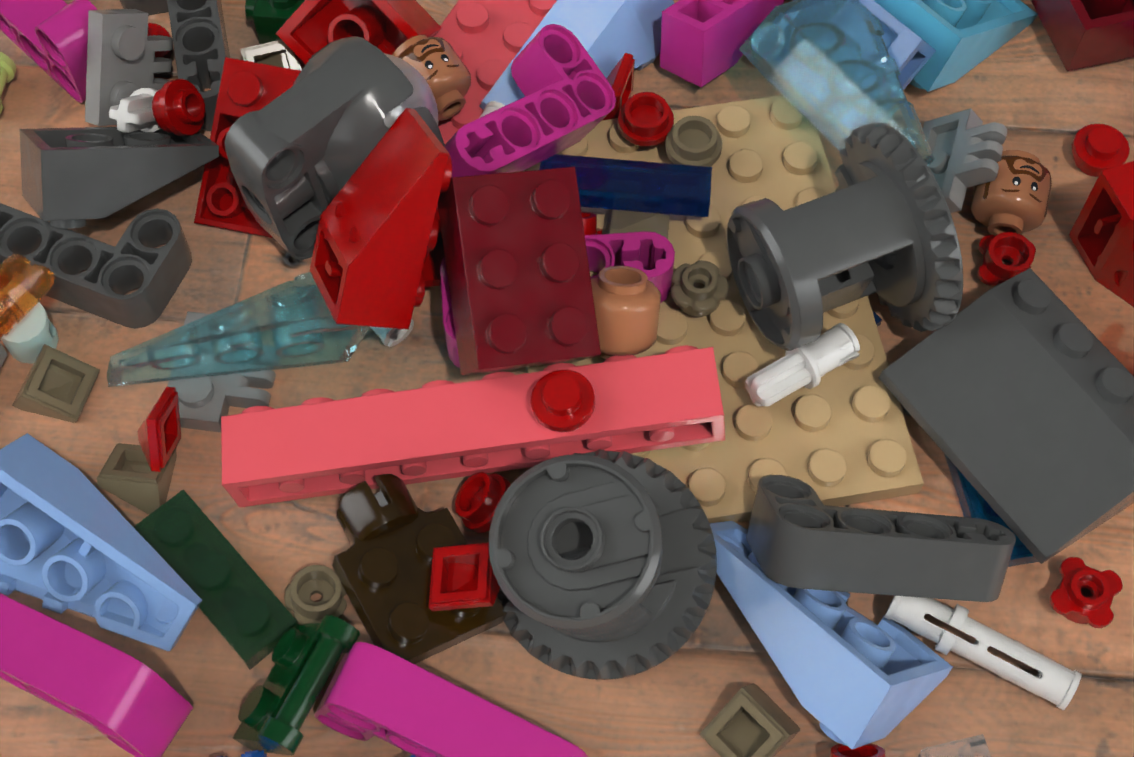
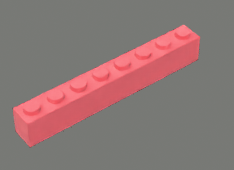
M685 345L671 348L664 354L638 358L634 355H615L607 358L602 363L575 366L570 363H556L547 366L542 371L515 375L511 372H494L484 376L482 380L461 383L436 380L428 382L418 389L397 392L389 389H373L363 393L361 397L341 400L316 397L305 400L298 406L277 409L268 406L249 407L243 410L241 414L221 416L222 486L241 508L347 493L364 481H366L371 489H378L379 486L374 477L383 474L396 475L407 485L472 476L478 472L494 473L530 468L555 457L573 455L574 453L595 452L599 449L612 452L625 451L631 454L725 441L724 411L713 347L698 349L694 346ZM556 370H572L582 374L591 383L595 394V408L591 417L580 428L571 432H558L544 427L536 419L531 406V394L536 383L546 374Z

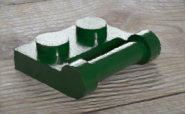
M325 615L321 623L298 624L296 628L288 630L279 640L273 651L272 661L275 665L263 686H257L242 704L238 719L242 723L233 739L252 751L264 750V753L294 755L304 737L299 731L341 654L348 653L351 650L353 644L359 638L360 632L351 624L332 615Z

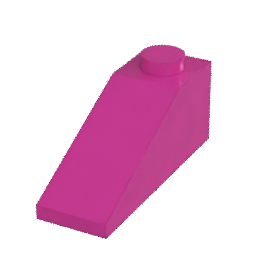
M679 0L662 11L660 67L689 83L703 87L738 62L785 0Z

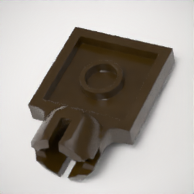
M383 474L374 477L380 488V491L376 494H373L369 485L364 481L348 491L339 500V509L337 510L336 517L350 541V548L335 555L332 566L375 646L416 664L503 622L507 613L503 611L504 607L498 597L494 605L489 607L433 612L428 608L433 548L468 544L448 508L438 512H424L417 507L403 480L393 474Z

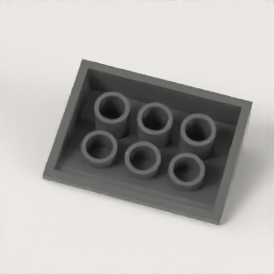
M1031 268L988 290L959 312L950 324L934 331L884 369L878 377L1041 564L1134 503V376Z

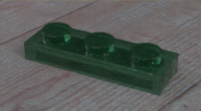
M181 490L134 526L139 534L202 599L198 609L249 670L274 651L279 640L288 630L296 628L298 625L297 620L184 490Z

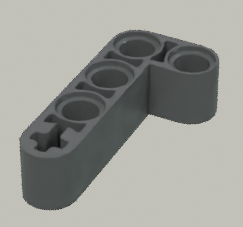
M120 0L123 9H137L147 12L149 15L169 12L178 79H185L191 82L203 97L205 117L201 129L211 131L225 57L230 58L221 0Z
M0 203V269L22 287L125 327L136 329L154 323L163 313L192 263V254L180 222L168 210L157 208L138 214L114 247L70 229L52 227L49 221H43L41 218ZM166 244V245H164V246H162V247L155 248V247H157V246H159V245ZM132 289H138L137 291H135V292H133V293H131V294L125 295L127 292L131 291Z
M767 475L759 480L746 535L747 542L764 574L776 583L787 587L975 602H992L998 599L1016 541L1014 533L1008 528L984 519L824 505L809 484L784 475Z

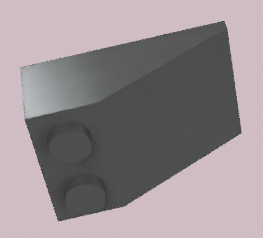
M117 127L19 129L22 196L43 221H50V225L55 228H81L86 226V219L105 218L219 157V145L200 132L188 136H178L163 129L155 132L137 130L129 133L118 131Z

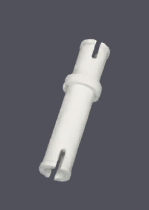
M893 597L884 618L891 619L936 643L934 650L945 656L949 651H952L998 675L1000 678L1052 702L1061 710H1065L1073 698L1080 683L1082 673L1076 670L1072 671L1021 642L1013 640L968 617L969 609L959 604L953 609L933 598ZM925 614H929L974 637L976 642L974 644L969 643L925 620ZM991 646L1036 669L1038 675L1033 676L989 653L987 648Z

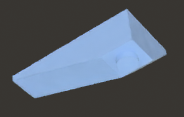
M557 0L514 59L543 27L549 24H557L570 30L578 38L605 78L609 76L625 53L633 55V59H635L634 70L637 68L641 70L653 63L660 54L662 11L673 5L674 1ZM513 60L482 100L480 107L483 110L487 103L491 101H496L506 106L525 97L512 77L511 66Z
M28 433L0 449V593L9 595L13 591H18L43 600L42 608L60 614L66 609H70L95 618L100 628L166 651H171L198 609L202 599L77 467Z
M734 521L710 523L716 547L717 575L802 707L820 721L822 731L835 742L846 745L853 750L885 738L948 676L953 666L895 621L888 620L883 616L877 625L847 606L846 602L851 595L848 592L799 589L776 583L762 571L747 542L746 528Z

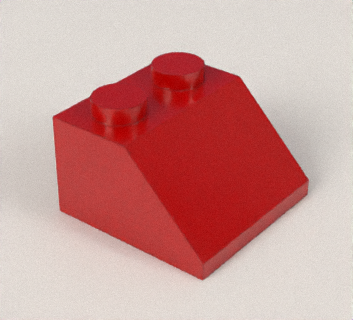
M305 0L275 34L306 65L312 55L327 44L346 37H362L383 53L393 55L394 51L406 40L418 35H426L428 38L434 37L442 27L416 0Z

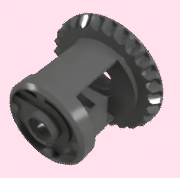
M870 122L851 130V135L844 139L845 148L839 152L843 164L835 172L839 182L835 192L785 211L775 202L764 198L738 206L731 214L727 225V249L739 293L751 318L761 333L772 344L784 350L791 351L816 341L822 331L824 312L873 293L878 294L880 304L888 306L892 317L900 319L903 325L910 328L913 327V329L920 332L934 331L947 326L954 320L959 311L963 295V264L960 245L950 210L934 175L922 156L907 138L885 123Z
M599 449L595 452L574 453L573 455H564L543 461L524 472L511 484L498 503L490 526V562L500 586L497 597L504 607L503 611L507 613L504 622L512 636L529 654L560 672L580 678L607 680L629 677L647 671L671 657L690 639L709 607L715 587L717 571L716 547L710 523L700 503L689 488L671 471L648 458H642L625 451L612 452Z

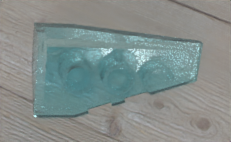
M794 0L778 5L739 48L758 71L839 151L845 148L844 139L851 135V130L870 122H881L893 127L907 138L928 166L935 159L913 104L907 101L898 76L901 73L895 59L889 56L882 35L885 33L881 23L859 0Z
M311 272L298 275L294 278V281H287L110 356L107 370L108 387L349 362L370 326L336 324Z

